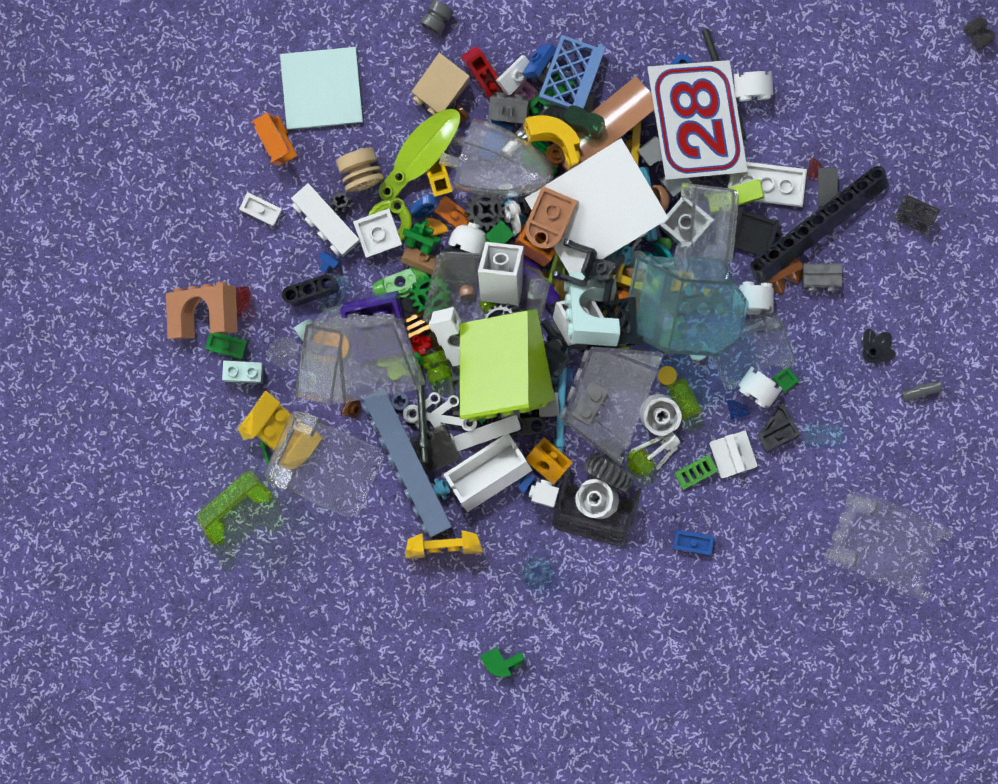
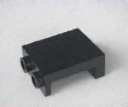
M736 206L723 244L759 256L774 244L775 236L779 237L782 228L779 225L780 220H772Z

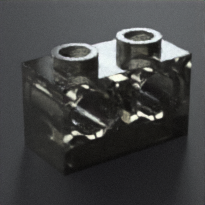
M905 194L894 220L929 235L940 209Z

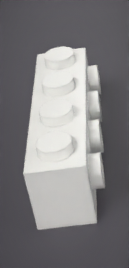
M309 183L291 198L294 202L292 204L293 208L298 213L302 211L306 215L304 220L311 227L315 225L319 230L317 234L324 242L328 240L332 244L330 248L336 255L341 254L344 257L360 243L358 237Z

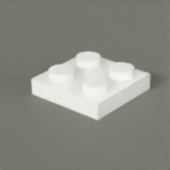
M390 209L353 221L366 258L403 245Z

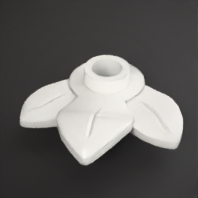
M510 201L505 205L504 221L507 223L511 222L512 232L515 237L521 232V221L519 218L521 209L515 201Z

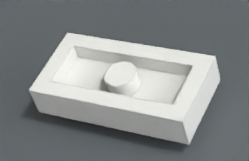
M521 55L496 80L507 95H511L526 80L522 74L529 63L526 56Z
M248 192L239 208L240 211L273 227L282 211L281 208Z

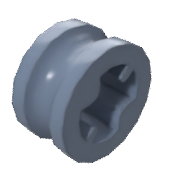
M397 393L392 397L391 403L395 409L404 410L408 406L409 400L405 394ZM399 396L406 400L402 407L395 404V399L398 400L397 397Z

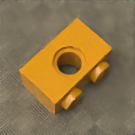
M545 437L525 458L533 468L549 482H552L553 485L573 463Z

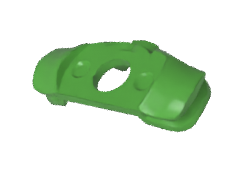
M414 267L374 283L373 291L375 295L399 291L400 298L405 299L411 295L409 290L414 289L412 283H418L417 279L419 277L424 280V276L427 273ZM403 277L406 283L402 287H397L394 283L395 279Z

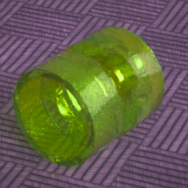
M444 350L422 357L424 369H428L426 375L429 384L452 377L450 367L445 364L447 358ZM438 363L439 367L434 368V364Z

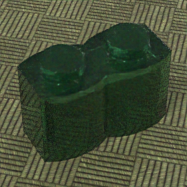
M569 106L564 116L565 123L575 132H583L591 139H601L606 128L603 117L596 113H587L579 106Z

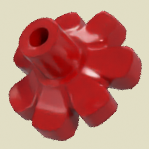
M421 334L411 339V353L418 352L421 356L427 354L426 350L431 349L432 345L430 343L432 340L429 336L425 337L424 334Z

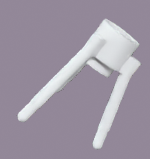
M671 432L668 435L659 436L631 449V452H636L662 440L660 442L662 446L647 457L650 460L662 450L668 451L656 466V469L659 470L672 453L678 449L677 446L680 444V440Z

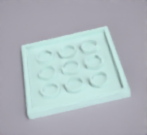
M356 47L280 54L287 130L363 123Z

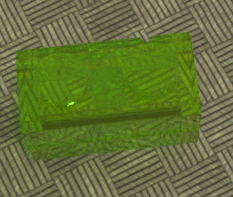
M685 377L666 387L672 400L679 406L683 421L702 412Z

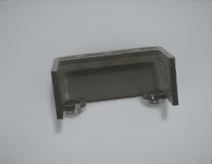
M567 469L552 521L553 527L563 532L615 546L625 545L637 511L642 489H637L634 500L628 498L620 499L617 511L608 518H590L577 508L575 497L579 487L567 482L571 470Z

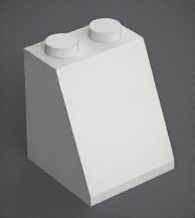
M485 242L478 269L481 301L519 305L522 294L524 246Z

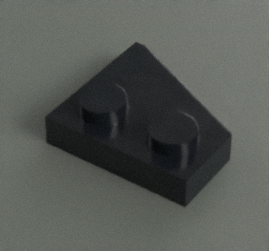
M781 403L757 437L765 452L768 453L799 437L801 434L784 403Z

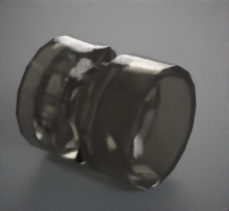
M983 15L962 28L967 38H972L971 44L976 51L997 38L992 28L987 27L988 22Z

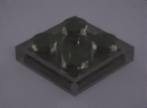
M445 423L427 431V439L430 446L428 449V464H421L426 474L461 459V455ZM419 435L411 438L410 442L421 463L420 450L418 449Z

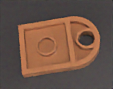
M542 186L526 223L525 231L528 240L534 246L542 249H549L558 245L566 232L579 201ZM539 233L546 235L544 243L540 244L537 242L536 237Z

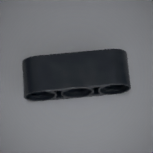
M324 274L287 286L282 291V298L291 306H299L336 293L339 283L332 276ZM331 280V286L325 289V283ZM313 286V292L307 295V289ZM295 292V298L293 300H289L290 294Z
M538 417L518 418V421L523 425L522 431L512 432L509 435L511 437L541 435L545 430V422ZM495 419L491 423H494L502 419ZM535 421L542 424V429L538 432L533 431L531 428V424Z

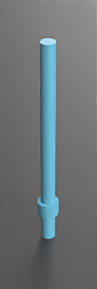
M567 367L558 379L559 417H557L556 438H554V446L562 453L563 447H565V439L563 437Z

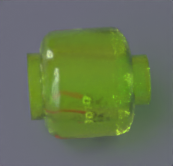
M643 448L637 451L633 449L626 458L629 460L627 468L638 477L647 476L655 467V459L653 457L648 460L647 457L650 454Z

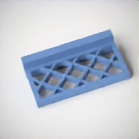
M561 35L538 99L573 111V115L580 118L606 47L600 44L598 47ZM563 42L570 44L573 49L565 52L562 47ZM587 50L592 53L591 56L583 58L579 51ZM576 53L579 60L571 63L568 55ZM564 57L567 65L559 67L556 60ZM582 64L585 71L577 73L574 66ZM570 68L574 75L566 78L562 71ZM559 73L562 80L554 83L551 75ZM576 79L580 86L572 89L568 82ZM565 84L568 91L560 94L556 86ZM551 88L556 93V96L553 97L544 95L545 90ZM571 95L574 100L573 105L565 102L563 97Z

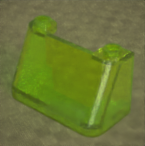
M244 472L197 513L196 521L213 546L218 547L225 541L223 535L226 526L220 519L246 496L256 503L270 502L276 497L255 472Z

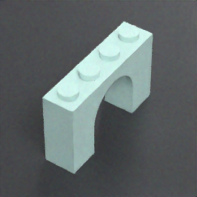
M569 273V276L580 280L585 278L582 273ZM615 275L613 277L615 281L613 284L610 301H614V297L617 290ZM591 278V280H588L587 286L581 287L564 281V291H567L565 306H568L566 320H569L567 335H570V343L617 346L620 336L619 319L594 317L587 314L580 306L588 301L603 302L606 283H598L596 279Z

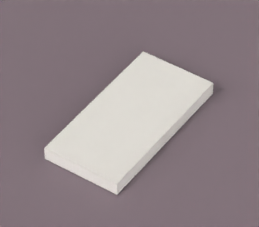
M746 162L748 172L729 174L728 188L761 179L765 198L753 202L803 207L807 169Z

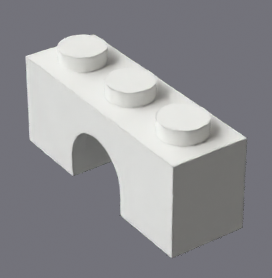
M454 307L434 311L429 321L431 331L435 333L438 344L444 349L446 358L450 360L452 366L460 365V336L455 334H459L461 319Z

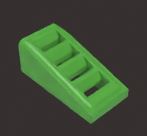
M707 455L674 474L684 490L718 472L710 455ZM704 461H706L710 469V472L708 473L702 463ZM699 465L704 475L700 476L695 466ZM691 468L696 476L694 480L689 472ZM685 472L690 481L689 483H686L681 473Z

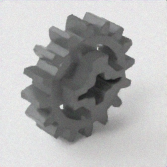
M484 189L481 191V195L476 191L474 193L475 198L473 196L468 198L470 202L465 203L468 209L464 211V214H469L466 221L471 220L472 223L480 225V230L484 227L485 232H487L489 227L492 229L496 226L495 224L501 221L500 219L505 218V215L502 214L505 211V207H501L504 200L498 201L499 194L494 197L492 196V190L486 194ZM479 199H489V201L483 202ZM494 205L497 208V213L494 212ZM486 207L488 209L487 213L483 214L482 211ZM473 208L476 210V216H474ZM481 220H488L489 223H483V222H480V221H481Z

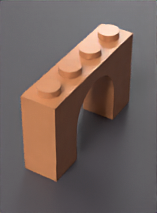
M216 282V286H213V284H202V288H199V286L187 287L188 290H185V288L173 289L174 292L166 293L168 339L183 340L195 338L194 313L201 300L206 302L209 309L210 333L228 334L238 332L236 286L228 285V282Z

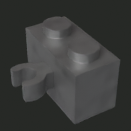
M496 92V95L490 96L488 119L524 124L525 119L529 117L531 99H526V95L515 94L514 97H509L507 93Z

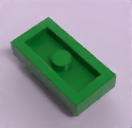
M209 333L205 349L243 360L248 341L224 334Z

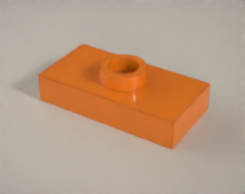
M443 196L438 203V208L433 211L454 228L460 225H468L469 222H472L471 220L466 221L469 214H464L465 210L447 196Z

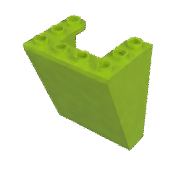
M537 309L460 323V419L468 418V421L471 422L482 418L497 417L498 413H502L503 416L514 414V410L524 413L549 406L548 402L555 400Z

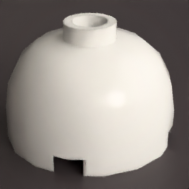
M469 222L468 225H460L453 230L448 244L454 247L459 245L462 250L480 255L483 254L487 239L484 237L486 234L479 229L480 225Z

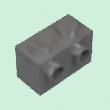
M592 381L571 417L586 426H589L590 423L595 424L600 415L597 412L600 406L605 407L610 398L607 396L609 391Z

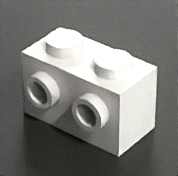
M541 480V483L536 482V486H531L529 497L532 498L531 502L554 508L559 488L553 487L552 482Z

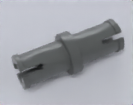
M937 380L924 385L920 383L917 387L902 390L904 401L907 402L920 397L923 399L927 395L942 392V386L940 381Z

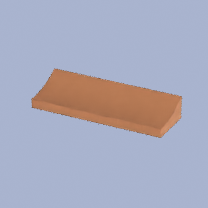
M637 76L572 128L581 142L578 150L580 154L578 165L621 139L654 112L652 93ZM553 143V144L550 146V147H553V146H554V147L560 148V147H559L557 144H555V143ZM564 157L561 166L566 172H568L569 169Z

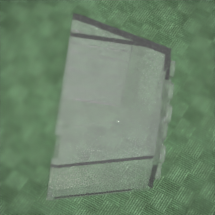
M384 312L374 313L373 316L349 314L347 318L340 316L331 317L330 321H324V319L313 320V324H307L305 327L295 397L333 405L419 389V384L425 385L422 371L402 318L394 317V314H385Z
M591 347L590 351L585 350L580 364L583 369L578 368L573 382L576 387L571 386L566 402H569L568 407H563L560 418L563 419L562 424L615 465L620 466L624 459L620 457L621 453H625V450L629 447L664 353ZM593 381L609 391L607 396L610 398L605 407L600 406L597 412L600 415L595 424L590 423L589 426H586L571 416Z

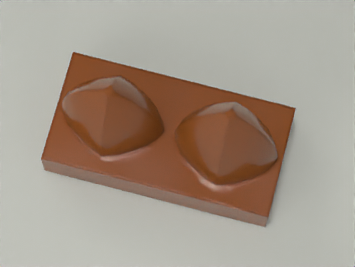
M796 258L766 282L772 283L774 291L783 295L785 290L784 277H787L794 283H799L801 269L803 268L801 261Z

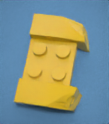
M267 391L263 393L238 427V431L244 440L253 439L257 436L280 456L274 460L273 464L285 469H294L311 454L322 438L311 427L301 423L283 408L280 402Z
M461 530L462 538L423 541V533L408 539L405 557L406 559L424 558L425 550H428V553H438L441 548H447L448 552L460 551L459 547H463V554L483 553L477 534Z

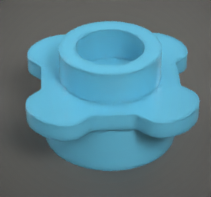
M438 478L434 479L436 485L433 488L436 495H441L444 500L447 499L446 495L450 493L449 484L444 479L441 481Z

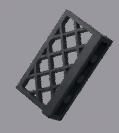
M636 297L597 304L601 313H603L604 309L607 310L604 318L612 317L619 319V340L617 346L588 344V349L581 350V352L599 353L643 344V336L637 335ZM629 303V311L627 312L626 307ZM616 306L619 308L617 314L614 312ZM622 315L625 316L623 323L620 321ZM629 323H630V332L626 329Z

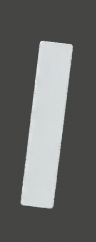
M517 415L454 436V442L458 451L518 431L521 427Z

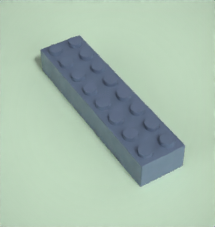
M381 388L363 397L364 402L361 404L366 414H371L373 418L370 423L374 431H379L382 436L378 439L383 449H388L390 453L387 457L391 466L396 465L398 472L395 474L399 482L405 484L407 489L404 492L408 500H413L415 507H412L416 517H421L424 522L421 527L425 535H430L433 538L451 529L452 526L385 389Z

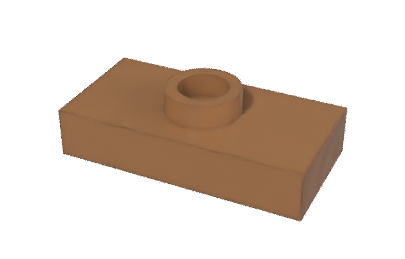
M407 246L400 262L430 275H437L439 257L425 254L420 249Z

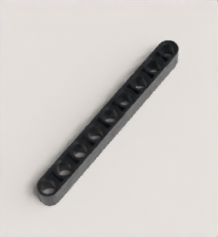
M875 166L868 170L756 257L750 264L754 279L759 283L771 279L884 191L889 184L885 169L881 166Z

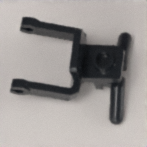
M565 239L563 246L587 253L581 269L585 278L580 280L557 271H553L552 278L581 287L587 286L588 280H591V278L596 279L598 283L604 282L606 284L602 300L604 303H609L615 281L613 277L617 275L625 256L619 254L614 262L597 259V251L595 249L575 243L570 239Z
M543 320L541 326L551 337L549 342H544L549 372L551 375H554L551 379L557 381L570 360V357L565 353L567 348L587 350L588 344L568 346L564 337L558 334L547 320Z

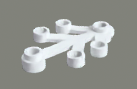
M432 392L429 398L425 400V408H428L431 404H437L441 399L440 394ZM434 394L437 395L438 400L432 401L431 396ZM451 395L448 401L433 412H426V420L431 422L442 437V442L446 445L451 444L454 437L446 431L441 423L460 425L466 431H472L477 426V420L473 421L472 426H468L466 424L468 418L460 419V417L442 415L451 407H456L459 404V397L456 395ZM452 397L457 399L456 404L450 403ZM414 404L408 405L403 411V417L406 422L415 424L419 429L418 406ZM414 410L416 417H411L409 412ZM427 428V432L432 434V438L428 439L430 442L435 438V433ZM446 435H449L451 437L450 442H446L444 440V437Z

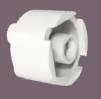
M765 71L745 72L741 77H739V73L734 74L735 98H738L739 102L750 101L752 97H757V100H769L771 95H774L772 71H769L767 75H765Z
M743 282V285H737L735 288V312L760 315V312L766 310V314L773 313L774 288H772V283L754 285V282Z
M751 366L739 383L741 387L739 391L747 397L752 395L757 398L755 402L763 408L766 405L770 407L783 388L781 386L778 389L775 388L776 383L759 371L755 374L753 372L755 368Z
M650 395L640 408L642 424L655 435H668L675 431L681 423L682 414L679 406L666 395ZM661 411L664 413L663 416L657 417V414L661 413Z
M591 479L581 485L576 493L575 500L577 508L584 515L595 519H605L617 511L619 496L614 486L602 480ZM598 496H600V500H598V503L595 502V499H597Z

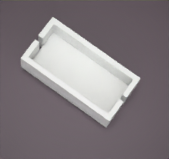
M506 434L443 475L463 507L469 512L531 472L532 469L511 436Z

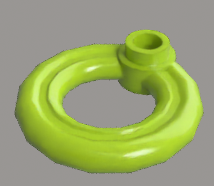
M395 198L393 200H384L374 205L368 216L386 209H390V211L399 215L401 225L398 233L401 241L405 240L406 235L402 233L405 228L411 230L412 217L404 201ZM396 203L401 204V208L399 210H396L394 208V205Z

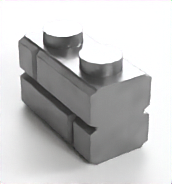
M842 263L802 265V288H807V292H816L818 288H826L827 292L837 291V288L842 287Z

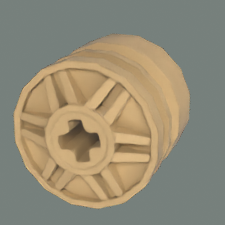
M374 148L359 149L345 154L336 160L339 173H349V175L342 179L343 183H349L345 186L346 192L366 190L384 179L383 174H376L381 170L379 166H370L377 161Z

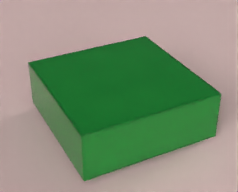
M788 366L772 378L778 386L783 388V393L799 382Z

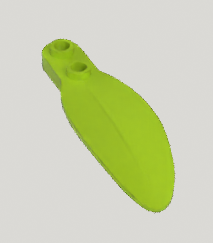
M447 109L440 111L421 123L411 133L397 155L393 171L379 187V195L383 200L395 199L409 181L423 175L440 159L458 130L460 114L457 110ZM398 173L402 174V180L397 179ZM386 188H389L391 191L389 195L385 193Z

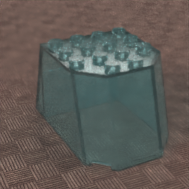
M636 256L628 297H636L637 335L643 336V341L667 354L721 356L741 339L749 302L739 282L724 261ZM629 303L626 307L627 312L629 311ZM630 323L628 324V326H627V328H626L629 332H630Z

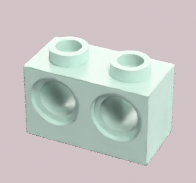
M223 361L222 380L224 382L263 384L264 365L257 362Z

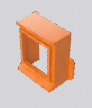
M267 112L251 121L252 124H255L254 128L271 157V164L281 166L298 156L287 136L288 131L279 115L276 116Z

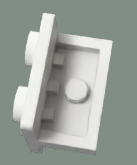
M746 431L731 434L709 443L721 478L757 467Z

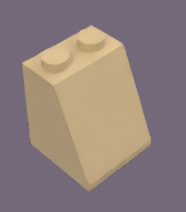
M439 52L411 91L414 96L412 99L420 106L424 104L428 107L427 111L433 116L440 111L449 109L470 84V76Z

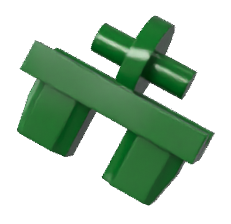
M424 220L422 224L417 222L415 227H411V230L405 228L402 233L406 235L405 245L414 248L417 246L418 241L422 242L420 251L425 254H431L435 246L440 244L442 239L432 235L434 229L430 228V221Z

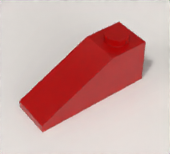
M475 46L460 57L489 99L490 96L496 95V92L505 93L496 82L499 78L479 48Z

